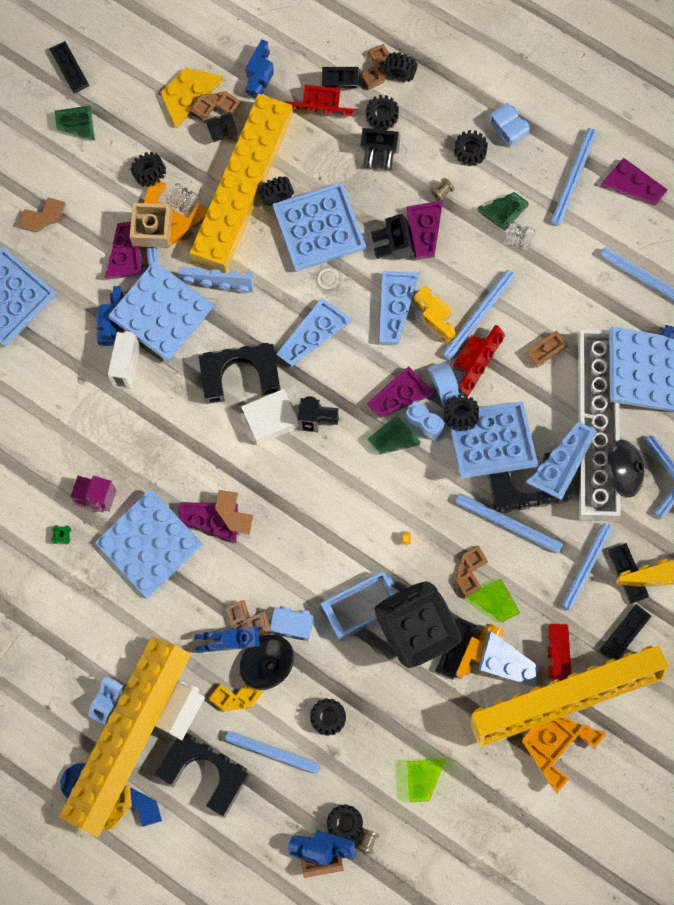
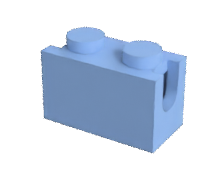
M285 606L274 608L270 634L309 642L314 620L313 615H310V612L305 610L294 612L291 611V608Z

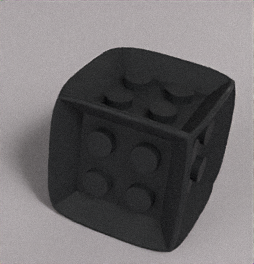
M428 581L409 586L386 598L374 607L377 620L390 647L398 657V660L407 668L424 664L449 651L461 642L460 632L445 600L436 586Z

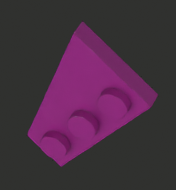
M625 158L618 163L600 186L606 189L607 187L620 194L625 193L634 196L637 200L655 206L668 190Z
M443 200L406 207L416 260L435 257Z
M131 222L117 223L112 252L108 261L109 265L105 274L106 280L143 275L139 246H132L130 240Z
M408 366L367 403V406L379 418H383L412 405L414 401L419 402L433 396L435 392Z
M180 502L179 518L185 525L237 543V533L229 530L215 509L216 503ZM236 503L235 512H238V503Z

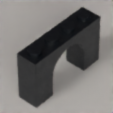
M261 343L256 347L243 346L237 350L224 349L219 353L205 352L198 356L206 404L225 401L222 384L223 374L228 367L236 363H247L257 370L262 395L273 394L281 390L273 344Z
M552 452L544 453L543 463L550 457ZM509 471L487 474L494 510L500 511V513L511 512V509L516 508L526 510L533 505L544 507L548 506L551 502L562 504L568 502V499H571L573 495L571 484H569L562 500L541 490L532 494L520 492L511 483Z
M188 733L185 734L182 740L176 738L156 771L155 776L174 787L186 766L196 760L212 762L218 769L219 783L206 807L225 818L250 776L246 773L248 769L239 763L236 766L229 762L230 758L222 753L219 756L214 754L212 747L205 743L199 745L195 742L196 738Z

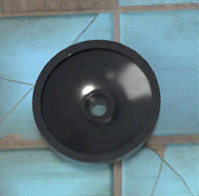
M615 441L610 447L608 454V471L611 482L621 496L625 498L634 497L639 493L644 481L643 460L636 447L629 441Z
M279 635L260 637L259 647L247 648L243 653L239 667L242 680L252 689L268 690L282 683L291 672L295 659L292 645Z

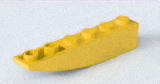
M667 559L657 562V565L653 567L645 565L631 573V570L622 572L615 582L617 585L637 587L674 585V560L668 562Z

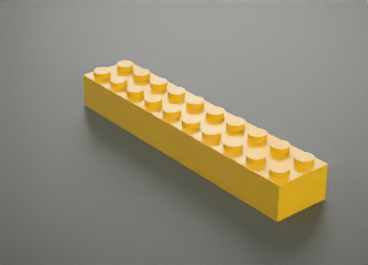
M261 94L257 95L190 251L192 262L220 270L224 273L227 272L260 195L258 192L259 186H262L268 176L293 117L292 105Z
M151 637L58 818L99 837L191 656L190 653L175 644Z
M646 646L641 652L635 654L634 652L627 653L622 659H611L605 662L603 666H592L584 673H573L565 680L560 681V679L550 682L546 687H535L530 690V693L524 695L519 693L514 695L511 700L505 702L500 700L495 702L492 707L476 709L471 716L470 726L479 748L664 680L669 665L660 646Z

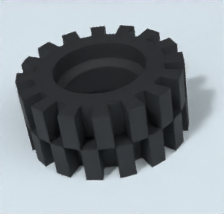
M392 52L386 57L383 72L387 73L388 77L391 76L392 79L396 78L397 81L410 82L415 76L418 63L411 56L407 57V54L402 55L401 52L397 54Z
M379 95L378 99L375 96L373 101L369 100V105L367 104L366 120L370 126L374 125V129L379 127V130H383V128L389 130V126L393 128L394 123H397L399 107L392 97L388 99V95H385V98ZM379 108H386L389 111V115L385 118H380L376 116L375 112Z
M468 130L467 134L464 131L462 136L458 135L454 151L455 157H457L459 162L462 160L463 165L468 163V166H471V163L476 166L477 162L482 163L483 159L486 158L488 143L485 137L482 138V133L477 135V131L474 130V133H471V130ZM467 143H474L477 145L478 150L475 153H467L464 150V146Z
M145 152L144 156L140 154L139 159H134L135 163L132 162L130 170L139 185L150 187V184L154 186L156 181L159 183L161 182L160 178L163 179L165 177L163 174H166V166L157 153L150 152L148 154V152ZM152 167V169H150L149 171L144 172L146 169Z
M279 176L277 179L275 177L271 181L269 179L267 183L264 182L258 189L265 206H271L274 203L287 200V198H291L294 194L290 180L286 176Z
M461 394L458 395V398L453 396L452 401L448 399L447 404L445 403L444 418L449 427L452 426L453 430L459 428V431H462V428H465V431H467L469 426L473 428L474 424H477L479 420L477 401H473L472 397L468 399V395H464V398H462ZM458 410H466L469 412L467 415L458 416L454 414V412Z
M324 698V700H319L317 704L313 705L310 712V721L315 731L319 734H324L325 736L335 735L345 725L346 712L339 701H335L332 698ZM327 709L334 711L336 714L335 721L329 725L324 724L320 719L321 713Z
M348 804L338 805L328 814L326 823L329 834L351 841L360 835L363 829V819L355 807ZM346 815L352 819L353 826L349 831H341L337 827V820L341 816Z

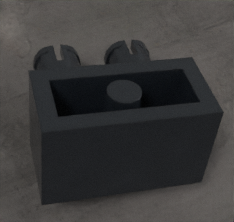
M362 128L360 147L365 151L362 167L368 168L369 164V167L373 169L376 152H382L380 169L386 170L387 166L388 170H392L393 156L396 153L399 154L400 133L398 131Z
M403 213L385 218V228L371 231L374 243L389 238V244L374 248L377 259L393 255L397 260L415 255L409 222Z
M312 396L300 398L298 413L299 431L318 433L321 423L338 425L339 408L323 407L320 404V400Z

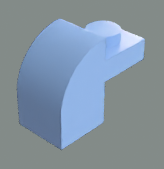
M446 361L428 367L432 383L438 391L443 408L445 403L447 404L448 399L452 401L453 396L458 398L459 395L456 378Z
M105 676L101 682L99 694L91 703L88 716L106 725L118 703L119 697L123 693V685Z

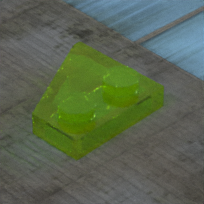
M502 579L468 595L470 601L481 606L483 610L491 613L502 623L520 614Z
M446 759L407 761L409 803L430 801Z

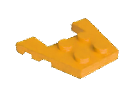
M156 181L154 186L150 184L144 203L163 204L158 199L167 188V185L162 181L159 183ZM198 203L189 217L171 208L170 247L183 238L193 227L196 228L200 225L209 208Z
M564 716L531 728L522 739V743L554 792L558 794L569 781V778L553 765L577 737H580L593 749H596L607 734L605 732L594 730L585 724L576 723Z

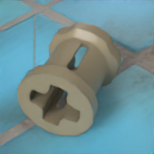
M443 178L439 185L430 189V192L437 201H442L443 197L449 192H453L455 188L447 178Z
M363 828V835L356 848L373 854L372 848L376 838H379V834Z

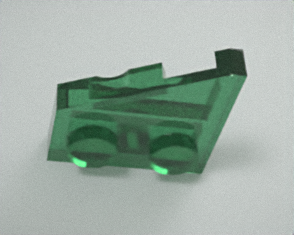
M90 105L55 110L57 130L95 140Z
M513 192L504 198L493 200V203L484 207L481 205L477 210L505 231L529 206V203Z
M397 415L368 438V442L380 455L421 444V441Z

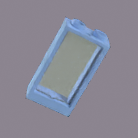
M383 571L321 603V608L339 641L378 622L374 607L386 598L396 594L392 588L394 583L390 575L386 576Z

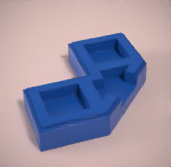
M130 788L132 806L129 810L138 809L142 827L161 822L162 817L158 802L134 788Z

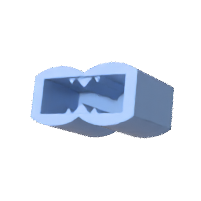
M508 103L495 110L489 116L491 125L500 133L503 140L510 147L529 134L528 122L525 119L522 120L518 116L517 109Z
M414 401L406 411L407 422L412 427L421 429L427 438L436 441L444 431V421L438 415L429 413L423 404Z

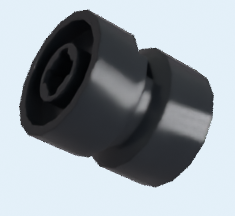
M231 112L220 115L219 119L213 117L206 120L213 142L224 139V136L231 137L238 134ZM225 123L226 128L223 130L221 124Z

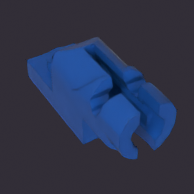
M261 39L245 68L246 76L249 78L245 87V93L254 99L257 98L258 94L263 95V89L268 86L274 74L273 63L267 60L270 54L268 41Z
M113 286V293H110L111 304L99 305L97 309L96 321L97 330L99 331L97 332V343L99 346L114 345L117 328H122L108 318L112 310L123 299L121 286Z
M258 627L197 633L194 637V640H214V643H208L207 646H195L198 653L260 646Z
M317 830L313 838L294 835L288 844L290 856L298 859L304 856L305 861L326 866L329 865L334 855L353 860L356 856L354 841Z

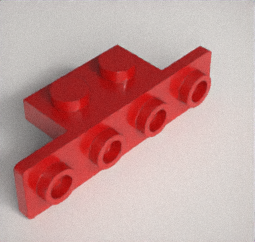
M304 85L303 103L284 101V103L292 105L294 110H298V106L305 107V111L316 112V108L323 109V113L334 114L335 110L341 111V115L352 116V112H357V109L339 107L340 88Z
M494 325L487 339L471 335L453 364L455 370L465 373L458 385L464 395H470L488 363L493 358L494 353L503 342L505 334L498 325Z
M550 624L548 626L549 646H547V658H550L551 666H548V678H552V681L557 679L562 681L572 674L568 624Z

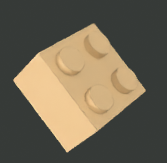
M133 203L130 228L132 246L170 248L172 224L170 204Z

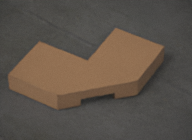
M384 44L368 51V56L374 67L360 73V77L368 90L385 82L387 73L383 72V66L389 52Z
M227 91L201 94L190 111L205 121L215 107L223 113L231 112L233 114L241 101Z
M48 197L42 213L24 209L18 225L19 228L39 232L44 227L59 222L66 203Z
M219 490L215 509L229 530L250 535L254 516L235 512L238 493Z
M479 545L461 555L455 584L464 598L482 589L473 574V571L488 563Z
M245 600L226 607L230 624L234 628L258 627L259 636L271 631L266 612L250 617Z

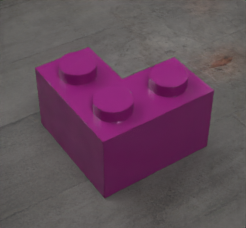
M77 475L70 497L77 506L85 507L88 505L97 512L103 513L104 510L110 512L117 490L111 480L97 476L89 479Z

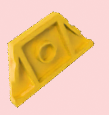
M185 67L161 92L176 128L192 113L190 109L201 94H211L224 81L221 75Z

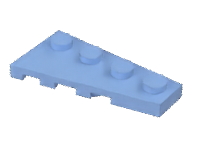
M180 267L179 269L180 280L186 284L198 283L204 287L217 286L222 290L235 289L241 293L254 291L255 285L252 272L239 275L237 271L231 270L228 274H224L217 269H212L209 272L202 268Z
M382 271L379 344H399L420 272Z
M321 298L276 356L290 367H293L351 323L352 318L324 298Z
M578 422L562 440L559 447L553 450L550 457L544 464L539 466L537 472L526 483L562 500L597 433L596 429Z

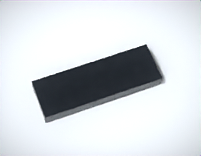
M66 41L49 48L73 94L89 87V83Z
M627 543L608 549L618 577H620V573L631 570V573L638 571ZM622 585L630 605L649 598L645 586Z
M636 604L601 647L600 651L610 659L618 660L652 616Z
M459 617L456 625L460 632L461 642L442 654L435 670L436 673L452 680L477 626Z

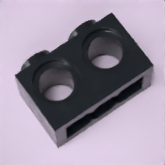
M322 67V86L331 88H360L361 70L359 67Z

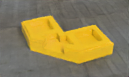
M245 683L235 695L222 684H219L208 700L223 712L248 709L254 706L264 691L252 689Z
M129 785L124 786L102 830L115 829L131 808Z

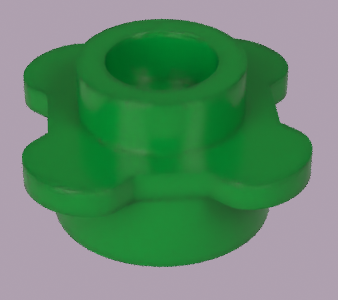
M55 525L52 528V543L69 544L71 541L70 526L59 527Z

